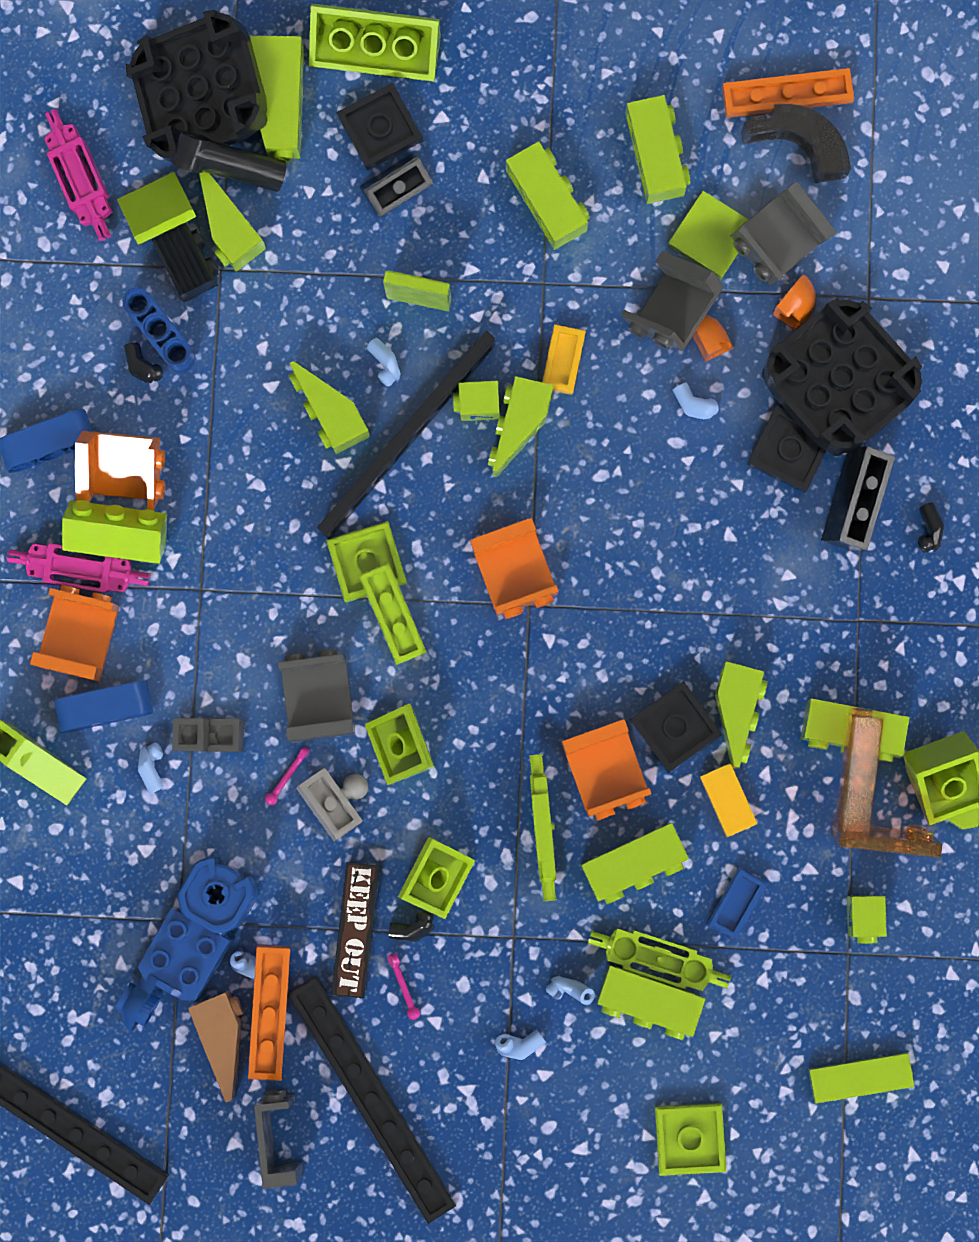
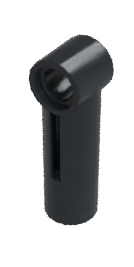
M185 130L180 132L172 160L173 165L190 172H206L278 192L282 187L286 173V162L283 160L215 142L203 135Z

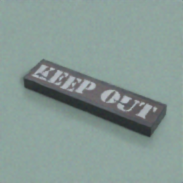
M346 862L331 995L365 998L380 865Z

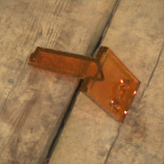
M852 708V713H848L836 819L835 822L832 821L831 827L832 837L839 847L941 858L943 844L933 833L927 832V827L908 825L907 829L871 826L883 718L872 717V710Z

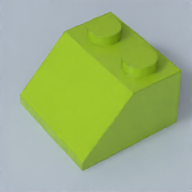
M965 731L903 754L909 780L929 826L979 808V750ZM945 799L952 800L936 811L931 808V802Z

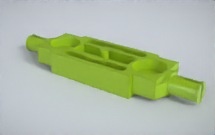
M543 754L529 755L531 799L539 880L542 884L543 901L557 900L552 830H555L554 823H551L547 777L544 774Z
M616 928L611 936L593 930L590 933L591 937L601 939L602 941L589 938L588 944L606 949L607 961L622 965L621 968L683 989L690 987L703 991L708 983L724 987L725 989L729 986V983L717 978L730 981L731 975L713 970L712 959L698 955L697 950L635 930L631 933ZM639 937H645L687 951L688 955L683 957L657 946L652 947L640 943L638 939ZM635 962L660 973L666 972L678 976L680 981L674 982L631 968L630 964Z

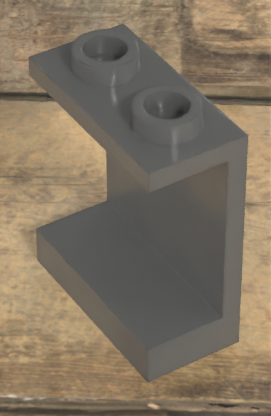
M796 181L730 236L734 240L733 245L737 252L743 257L747 256L755 266L753 270L757 277L763 282H768L771 286L780 281L786 272L818 245L827 241L837 232Z
M662 251L655 262L664 272V277L639 315L624 310L621 316L629 324L628 330L633 335L644 339L645 336L650 337L657 345L666 350L673 347L683 352L724 286L713 271Z
M337 649L318 651V657L305 659V654H293L285 656V662H278V669L282 673L288 728H286L288 742L355 734L347 663L344 654H338Z
M286 1089L266 1091V1095H262V1098L254 1105L262 1189L297 1185L303 1176L302 1161L275 1164L270 1110L288 1109L295 1102V1094H286Z

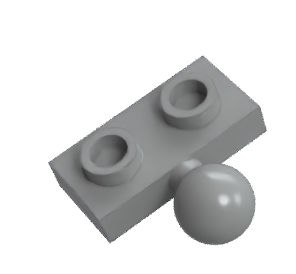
M323 768L296 788L334 842L363 822L348 800H359L367 794L369 785L364 776L360 774L347 776L340 789L328 771Z

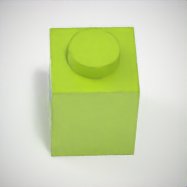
M498 381L459 383V392L453 393L454 412H460L461 421L499 419Z
M847 896L848 936L857 937V943H878L877 937H887L885 896Z

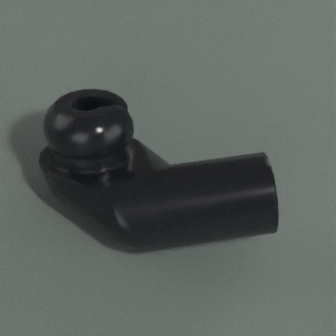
M134 342L124 345L128 369L132 376L144 383L161 380L163 376L161 366L158 364L152 365L143 359L140 343Z
M926 503L919 508V512L927 527V535H922L918 539L919 548L924 553H928L931 550L935 552L940 548L944 524L934 503Z
M419 911L416 915V922L410 925L390 922L388 939L419 941L433 931L435 926L432 924L434 920L433 914L427 911Z

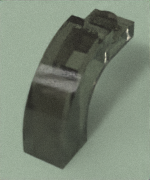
M774 104L770 115L771 118H767L766 115H758L744 122L741 131L743 145L776 139L792 141L799 145L807 153L811 161L815 183L846 179L851 170L847 147L842 136L829 120L814 110L794 104Z

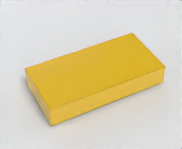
M554 324L542 383L553 385V391L573 395L586 333L585 330Z
M731 763L700 776L726 837L757 824Z

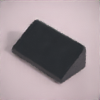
M412 153L362 184L360 188L377 215L382 217L434 183L419 157Z

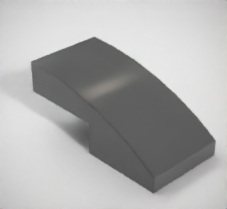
M173 718L172 751L243 752L244 719Z

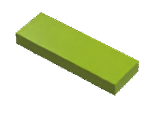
M389 562L358 574L396 665L426 653L424 644Z
M907 1052L808 1069L813 1099L816 1104L915 1087L909 1053Z

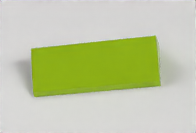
M312 3L310 12L309 66L434 82L441 38L440 20Z

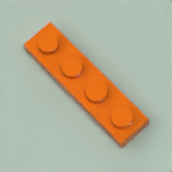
M850 68L728 82L722 85L726 118L849 104L854 101Z
M257 944L248 1079L282 1080L290 946Z

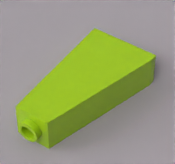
M249 35L266 95L267 124L260 130L269 157L283 160L286 163L291 162L293 159H301L304 45L301 36Z

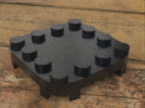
M216 10L204 11V18L155 38L146 35L137 41L139 46L132 55L130 65L126 64V76L133 80L147 134L142 136L144 142L157 155L170 162L173 160L182 130L194 132L212 141L230 146L249 138L267 124L266 95L250 36L242 23L228 14L220 13Z
M838 298L828 302L820 312L781 343L778 342L766 359L762 370V378L765 380V384L771 394L808 436L833 456L850 453L866 443L909 407L921 392L922 384L920 372L922 365L915 356L911 360L869 313L872 307L864 301L857 303L851 300H839Z

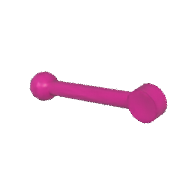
M306 746L299 752L297 758L275 789L266 794L265 802L268 805L277 803L278 794L302 760L308 755L310 749Z
M395 953L387 956L388 963L395 972L408 1006L407 1016L412 1020H416L420 1016V1010L414 1006L399 967V958Z

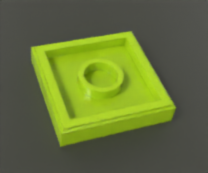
M175 172L117 199L138 245L196 217Z
M702 191L667 246L696 265L713 271L716 277L722 280L739 254L733 245L734 240L730 235L749 219Z
M389 270L385 271L383 284L387 299L450 311L452 299L449 283Z
M388 521L326 540L345 603L367 597L358 574L386 562H389L398 585L407 584Z
M721 1102L654 1106L659 1176L727 1172Z

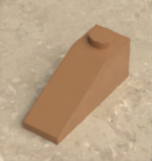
M230 990L188 1008L225 1102L233 1100L237 1093L242 1028L240 1015L244 1014L238 996L232 997Z

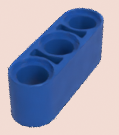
M138 287L128 290L124 294L122 302L125 311L170 369L177 373L189 371L194 366L195 354L187 341L145 289ZM136 301H147L144 310L140 312L132 311L133 304ZM159 324L166 325L167 329L162 336H152V330L155 326ZM175 350H186L183 360L179 362L171 361V355Z
M84 409L73 410L1 437L0 453L7 472H20L74 452L75 442L81 432H93L86 411Z
M147 681L126 683L54 700L60 733L83 730L153 713Z

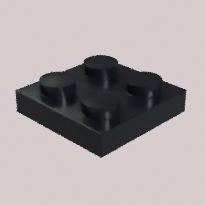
M393 83L336 112L340 123L367 171L423 142L420 131Z
M776 405L747 465L806 493L826 450L817 445L785 409Z
M684 681L630 719L667 773L674 770L722 735Z

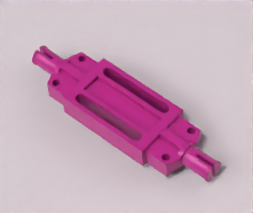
M57 109L50 110L51 113L47 112L45 114L52 129L44 138L49 148L47 156L71 211L77 214L83 226L93 225L99 241H104L106 238L109 239L111 233L104 220L113 213L107 200L110 196L88 145L80 137L74 125H63ZM81 150H83V152H84V154H85V157H86V159H87V161H88V164H89V166H90V168H91V171H92V173H93V175H94V177H95V180H96V182H97V184H98V190H96L95 185H94V183H93V181H92V180H93V177H92V174H91V172H90V170H89V167H88L87 164H85V162H84V160H83V157H82V155H81ZM59 160L62 164V167L65 171V174L76 197L75 201L73 200V197L70 193V190L58 165Z
M48 543V546L32 544L28 552L12 549L8 551V555L20 557H7L8 563L26 565L27 576L43 578L42 582L105 593L110 592V590L126 592L130 583L146 587L150 584V581L138 579V577L151 579V573L133 571L131 560L104 556L105 560L102 562L74 555V557L61 555L58 553V549H62V545ZM58 574L81 580L98 581L101 586L95 587L55 580L53 576Z

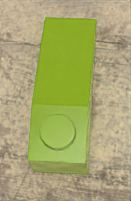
M199 173L211 235L217 247L213 253L224 267L230 264L235 272H237L266 250L265 244L210 173Z

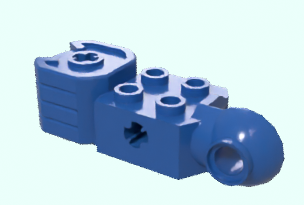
M220 857L204 858L194 864L178 892L180 909L177 907L170 909L138 965V969L142 974L137 986L130 983L115 1007L116 1010L121 1012L123 1023L130 1033L138 1024L145 1026L152 1017L160 1002V998L155 996L159 988L181 1000H197L202 997L234 939L228 937L232 930L242 926L259 896L255 877L249 876L246 878L237 868L220 864ZM218 885L223 887L221 892L225 896L223 902L221 900L216 902L213 900L212 892L214 889H218Z

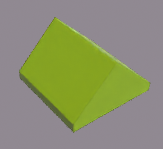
M411 704L404 705L365 724L387 785L435 768Z
M428 837L398 897L446 919L475 860L432 837Z

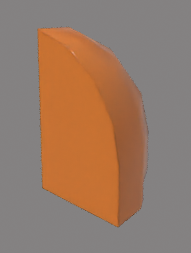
M805 274L788 291L772 314L794 332L810 319L815 310L816 292L811 280Z
M706 314L693 335L705 362L734 349L723 326L717 319Z

